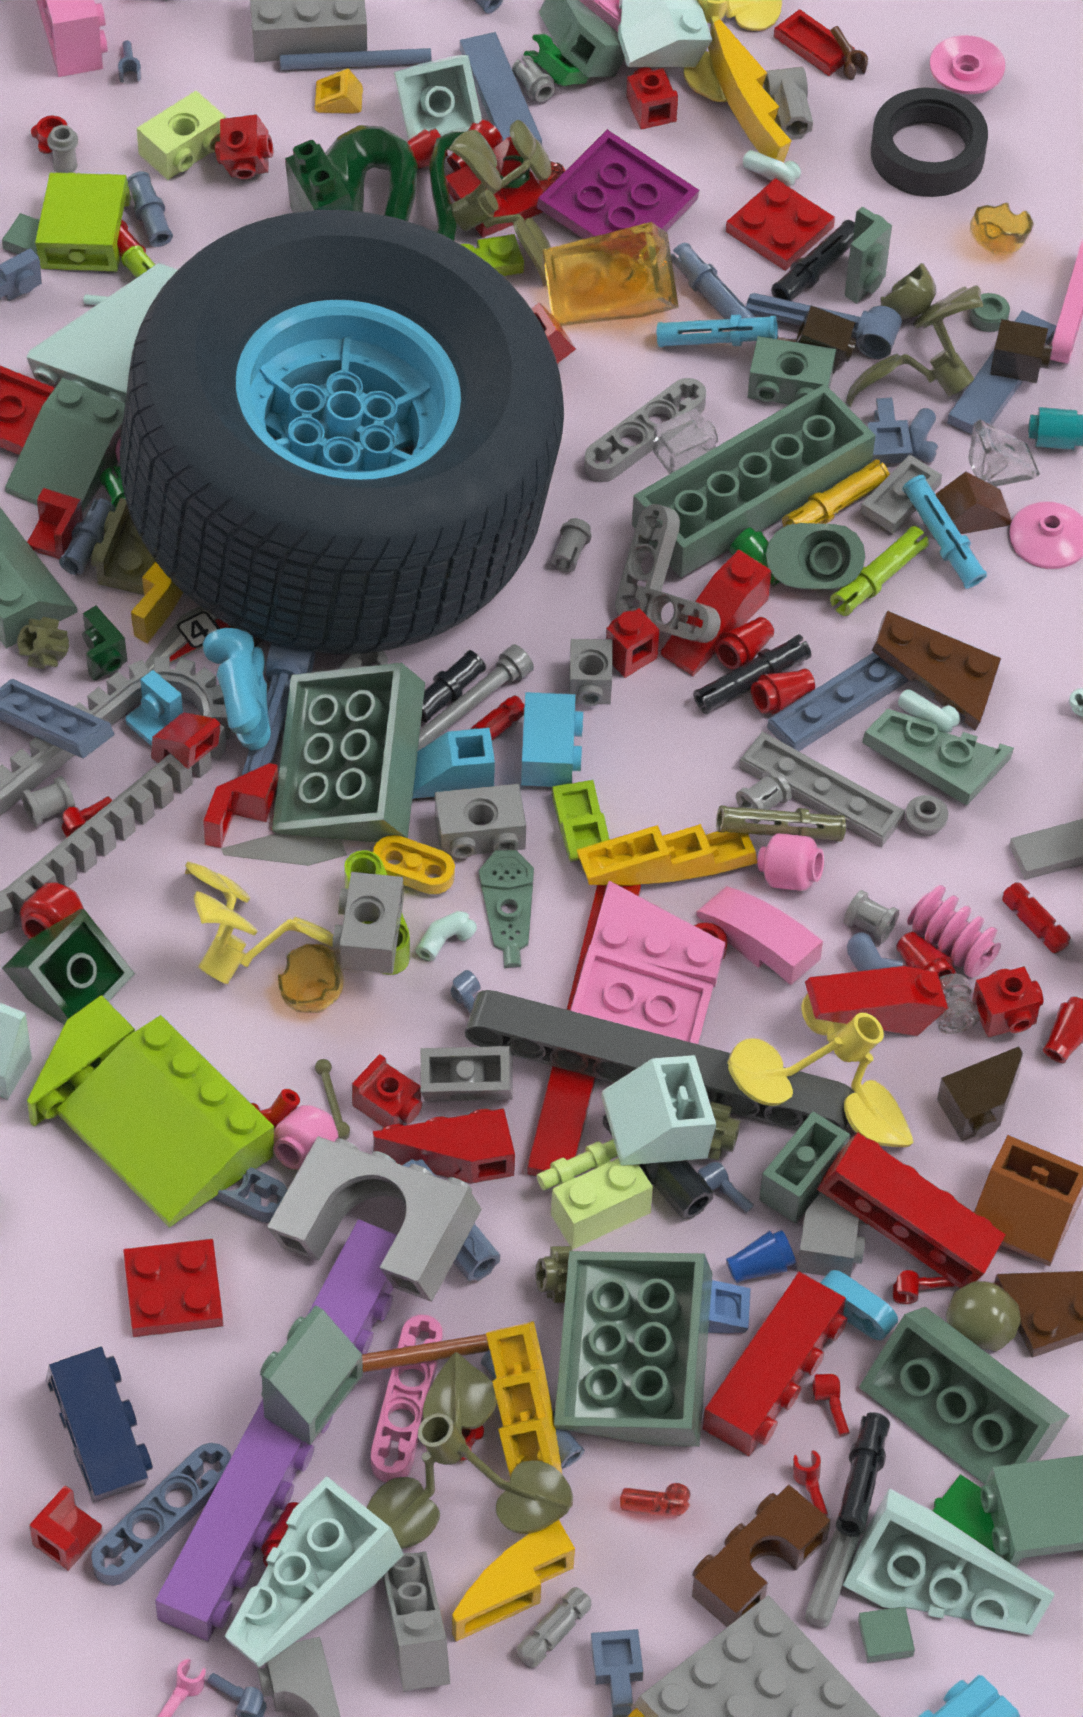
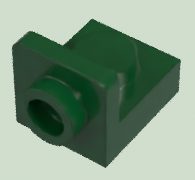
M97 605L83 613L85 631L82 632L83 639L90 649L86 653L88 673L94 681L104 675L115 673L124 663L128 662L125 637Z

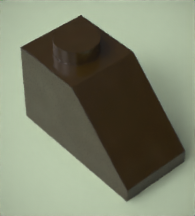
M1019 1046L941 1077L937 1101L961 1141L975 1136L978 1138L986 1137L1001 1126L1019 1075L1023 1056Z

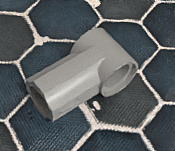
M804 67L767 70L764 90L779 106L776 115L778 126L791 140L802 139L813 128V120L807 101L808 85Z

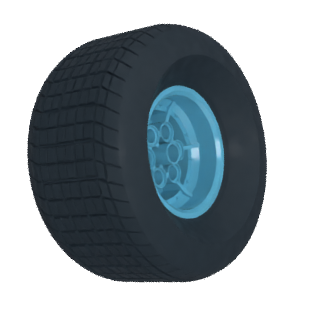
M314 210L263 219L218 238L183 264L162 287L150 305L133 345L120 442V473L129 513L139 536L142 538L141 540L160 568L185 595H188L191 600L225 623L248 632L257 638L305 651L330 654H361L392 650L435 637L474 615L508 584L528 555L538 532L563 434L564 401L562 382L556 358L538 318L525 299L496 269L461 244L442 234L411 222L368 212ZM414 445V452L412 455L400 451L401 449Z

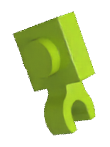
M515 234L478 239L476 248L471 244H461L489 263L502 276L524 273V260Z

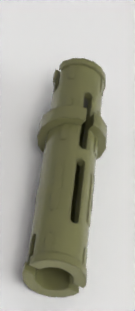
M720 805L716 815L717 832L723 833L735 832L769 836L780 833L842 842L846 832V819L844 815L809 813V810L806 808H798L795 812ZM745 819L773 821L774 825L746 823ZM788 822L815 824L817 828L788 826Z

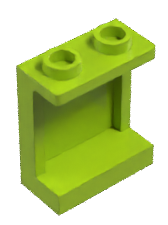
M49 173L35 241L41 269L118 271L120 256L117 241L124 207L130 206L131 201L126 175Z

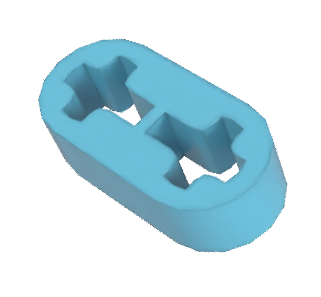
M830 1270L820 1282L846 1297L843 1316L848 1318V1323L867 1336L876 1340H884L898 1323V1316L889 1304L841 1271Z

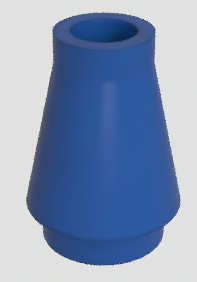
M769 1230L735 1255L726 1258V1263L737 1284L744 1280L788 1272L787 1267L795 1264L796 1259L783 1230L773 1234Z

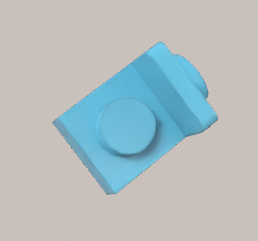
M154 670L140 679L141 705L126 716L127 726L151 746L152 737L183 713L182 694Z

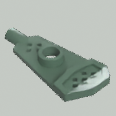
M496 850L479 869V879L494 947L503 951L504 968L521 967L520 950L529 944L534 867L517 850ZM506 904H512L517 907V910L514 913H505L501 907Z

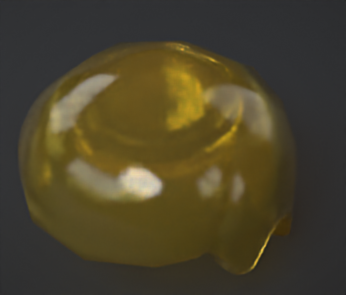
M1007 202L995 207L983 205L977 207L972 216L970 232L973 239L983 249L994 255L1003 256L1018 251L1024 245L1032 231L1034 222L1028 211H1023L1018 215L1014 214Z
M305 944L291 950L287 954L285 971L283 974H278V986L281 991V997L288 1007L301 1013H320L338 1000L343 991L344 976L334 951L323 944Z

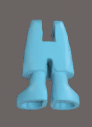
M234 628L215 630L204 638L203 650L208 660L221 664L216 675L223 693L228 726L236 733L238 740L244 747L250 750H259L268 743L271 735L267 708V683L263 678L265 667L263 651L259 647H254L253 636L248 632Z

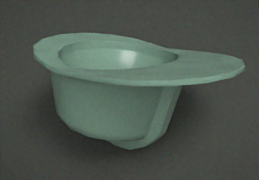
M798 523L787 525L774 534L768 543L766 552L768 568L773 576L786 586L802 589H835L845 587L856 580L863 569L866 557L864 544L857 533L846 526L837 524Z

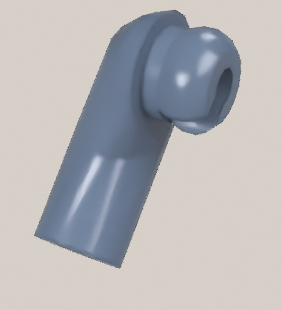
M922 408L909 426L912 456L918 460L931 463L936 457L938 445L933 441H927V436L936 421V415L931 409Z
M866 933L854 934L847 943L848 956L858 971L903 965V961L882 958L872 938Z

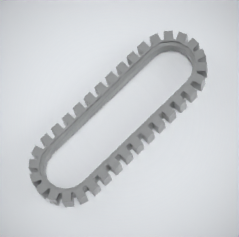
M169 656L154 657V671L179 691L182 694V698L193 703L202 716L215 718L221 723L219 744L189 769L170 753L8 887L1 890V934L16 928L14 912L20 915L23 903L38 888L46 883L56 881L69 887L78 879L76 865L86 873L97 864L96 850L104 857L116 848L115 834L125 841L136 832L134 818L144 825L155 816L154 803L161 809L165 808L174 800L173 787L182 794L193 785L192 772L201 778L212 769L211 757L218 760L221 758L226 750V739L230 737V728L227 722L226 708L220 684L216 685V676L204 667L196 674L195 662L180 658L174 670L170 669ZM143 660L128 665L130 680L116 672L106 680L107 693L98 687L87 696L89 709L80 702L74 707L105 720L112 726L136 705L141 703L140 679L150 671ZM35 737L29 742L31 756L23 749H20L10 757L12 772L3 764L0 766V815L21 799L22 791L34 789L75 755Z

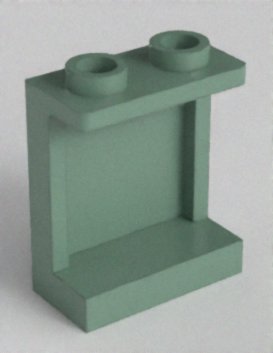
M1083 1455L992 1467L986 1484L981 1487V1503L985 1513H991L994 1524L992 1542L995 1553L998 1556L1002 1555L1004 1560L1017 1568L1020 1560L1023 1558L1083 1550Z

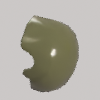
M919 264L918 267L892 286V293L885 298L883 296L880 298V306L892 308L900 315L902 320L917 317L927 310L936 295V284L925 264Z
M985 1281L971 1282L953 1293L946 1311V1322L978 1347L992 1351H998L1006 1346L1016 1336L1021 1322L1017 1302L1000 1286Z

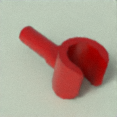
M107 796L82 810L78 807L67 808L63 813L62 819L64 822L61 826L66 838L107 806L112 799Z
M904 1270L898 1275L897 1281L893 1284V1300L899 1304H912L918 1301L919 1290L955 1287V1285L943 1276L919 1277L915 1271Z
M815 1374L812 1383L814 1401L829 1400V1409L831 1410L839 1437L849 1435L850 1431L841 1408L839 1377L834 1374Z
M814 1450L811 1451L812 1467L808 1468L801 1466L798 1463L797 1455H794V1480L798 1484L806 1486L813 1505L828 1516L818 1482L821 1474L820 1455Z

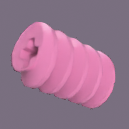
M939 885L919 900L911 911L907 924L908 926L912 925L913 932H916L919 936L925 935V940L928 943L938 946V950L947 956H951L953 965L957 967L964 966V973L968 977L973 978L982 973L993 962L1000 951L1001 943L995 944L993 942L997 929L990 927L981 933L980 930L984 924V918L978 916L969 923L967 920L971 914V908L964 906L958 912L954 911L959 898L952 895L943 902L942 898L946 892V887Z

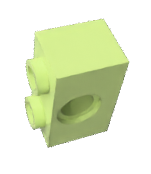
M194 91L137 127L138 153L169 180L180 172L188 170L203 157L215 152V143L220 141V119H224L226 116L200 93Z

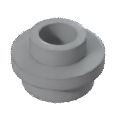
M921 795L912 799L907 805L906 820L915 833L922 836H931L938 833L946 825L948 809L939 798L931 795ZM926 811V812H930V813H933V814H931V815H926V814H924V813H922V812Z

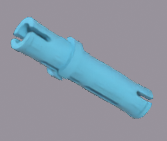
M738 314L731 315L730 319L658 322L656 334L659 347L732 343L733 346H742L743 342L757 341L758 336L777 339L778 325L776 316L741 318V315ZM753 329V330H747V331H728V332H722V331H724V330ZM705 331H712V332H710V333L682 334V333H687V332H705Z
M918 475L904 484L902 490L907 494L923 522L941 547L939 553L943 560H949L966 589L981 583L987 577V572L982 568L969 548L971 542L967 535L960 534L924 475Z

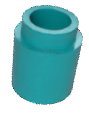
M1039 407L1037 415L1030 414L1028 438L1035 439V447L1074 450L1075 446L1083 447V414H1078L1077 410Z

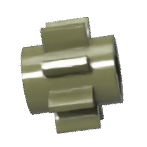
M42 617L41 620L30 618L29 625L21 629L17 639L19 655L29 657V667L44 669L45 666L56 668L58 661L66 656L69 649L68 632L57 629L59 620Z
M711 1102L716 1127L708 1158L719 1161L722 1150L733 1153L741 1120L731 1118L732 1107Z
M551 1246L550 1256L539 1258L536 1264L535 1278L537 1288L540 1292H547V1298H553V1303H565L569 1251H572L571 1246Z

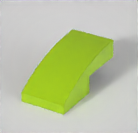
M594 780L552 787V800L570 862L579 861L578 849L610 840L604 813L600 811Z

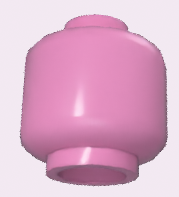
M775 834L770 839L767 847L762 846L759 851L758 869L760 872H764L765 879L770 887L806 891L812 886L813 882H818L822 876L824 854L822 849L817 848L815 841L811 837Z
M301 1105L294 1109L274 1130V1152L277 1159L285 1167L299 1171L318 1136L333 1142L338 1138V1131L333 1118L326 1111L311 1105Z

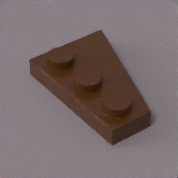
M887 611L881 621L871 651L910 681L918 680L935 693L933 699L942 706L949 704L966 717L963 722L976 730L981 722L1001 658Z
M1083 1271L996 1274L994 1283L1004 1289L1019 1305L1021 1322L1018 1331L1032 1358L1083 1340Z

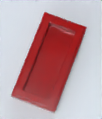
M801 9L774 28L775 39L827 76H831L845 64L846 58L831 31Z

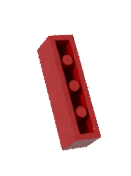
M858 1132L839 1151L817 1189L960 1289L971 1282L978 1281L985 1274L1006 1234L994 1227L988 1219L975 1214L958 1202L952 1194L939 1189L919 1175L913 1167L903 1164L884 1151L877 1142L867 1139Z
M799 1271L705 1407L702 1430L749 1457L758 1443L765 1446L775 1432L778 1424L775 1418L781 1409L790 1410L801 1391V1386L798 1384L804 1375L812 1376L820 1366L825 1354L822 1349L827 1341L830 1339L835 1342L843 1332L848 1320L847 1317L843 1316L846 1297Z

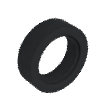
M938 88L907 90L891 97L878 110L873 124L871 159L879 175L887 183L903 192L923 197L950 195L968 187L981 173L987 148L988 126L980 110L972 102L959 94ZM935 123L948 127L959 134L966 147L962 153L953 159L941 162H926L911 158L901 152L895 145L893 136L901 128L910 124Z

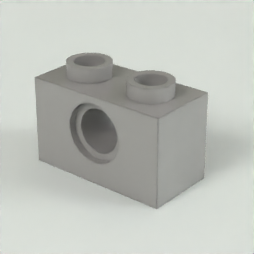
M519 784L435 792V821L440 850L446 852L451 857L467 858L476 854L493 853L496 850L526 849V821ZM477 823H484V824H486V825H476V824H477Z
M351 872L349 889L341 888L338 913L344 914L343 925H335L333 934V951H340L341 969L393 974L404 902L403 877ZM363 921H373L374 923H371V924H363V923H361V922H363Z
M509 1046L420 1048L421 1094L425 1101L513 1100V1060Z

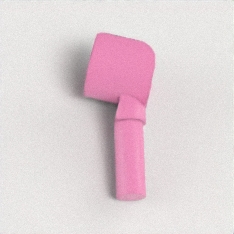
M185 1659L180 1662L177 1667L176 1688L157 1717H172L178 1706L187 1696H196L201 1693L204 1688L206 1669L203 1668L197 1678L189 1679L185 1676L189 1672L191 1659Z

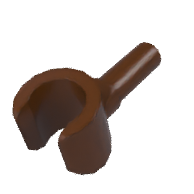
M839 26L833 27L830 31L846 58L843 67L844 75L850 80L855 79V65L865 74L868 66L867 54L861 50H854Z

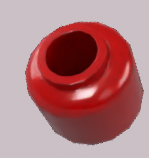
M56 882L46 883L38 888L23 903L20 910V920L24 934L31 939L79 909H84L78 894L73 889Z

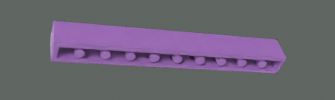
M358 1219L310 1311L315 1305L323 1309L362 1354H366L373 1340L374 1333L371 1330L376 1320L383 1321L392 1304L393 1296L390 1294L393 1286L379 1267L397 1235ZM263 1399L155 1600L157 1620L208 1642L215 1628L222 1629L227 1623L233 1607V1603L230 1600L236 1588L243 1589L246 1586L253 1570L254 1564L250 1562L257 1548L261 1549L273 1529L274 1523L271 1521L277 1510H284L285 1506L290 1502L294 1491L292 1481L297 1471L304 1472L307 1469L314 1453L315 1447L312 1444L305 1443L264 1418ZM333 1416L321 1430V1433L324 1434L327 1431Z

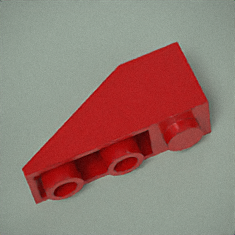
M504 1108L497 1110L478 1109L468 1115L451 1118L438 1116L423 1123L406 1126L392 1124L384 1127L382 1130L373 1131V1152H382L400 1165L412 1159L414 1161L422 1159L435 1175L447 1178L454 1177L470 1184L511 1177L515 1173V1151Z

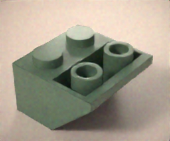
M316 1305L306 1318L301 1316L293 1323L287 1335V1343L279 1353L273 1351L261 1367V1396L263 1397L264 1418L311 1445L363 1376L362 1353L327 1313Z

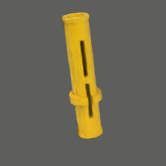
M875 459L827 491L814 493L808 498L807 503L782 517L783 527L798 523H829L840 510L876 489L890 475L887 467L883 462L880 464V460Z

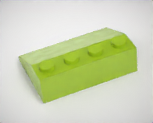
M159 1015L127 1036L57 1108V1115L169 1228L217 1196L219 1190H226L242 1179L249 1168L257 1169L273 1158L274 1126L162 1015Z

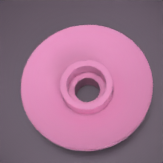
M960 35L948 38L940 42L930 56V71L935 80L946 89L961 94H979L991 90L999 84L1005 72V59L1001 51L991 42L976 36Z
M1038 502L1021 509L1011 522L1009 530L1010 543L1018 556L1034 566L1045 569H1060L1071 566L1083 557V517L1074 509L1056 502Z

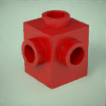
M254 114L220 119V141L215 143V154L218 163L225 167L232 178L250 179L256 174L269 173V158H272L274 154L273 142L269 131L259 116Z
M1025 966L1012 970L1000 969L988 977L977 979L972 998V1005L988 1038L1007 1032L1020 1033L1029 1029L1037 1023L1040 1006L1044 1003L1039 983L1036 980L1031 981Z

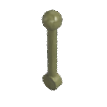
M320 1059L315 1064V1071L322 1077L332 1117L338 1131V1138L347 1140L350 1136V1127L342 1120L330 1077L332 1065L329 1060Z

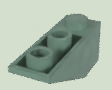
M545 0L539 10V14L562 55L587 77H615L625 59L618 38V32L579 0Z

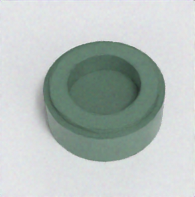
M995 293L981 294L983 307L970 309V321L976 328L982 331H998L1001 319H1009V303L1004 297Z

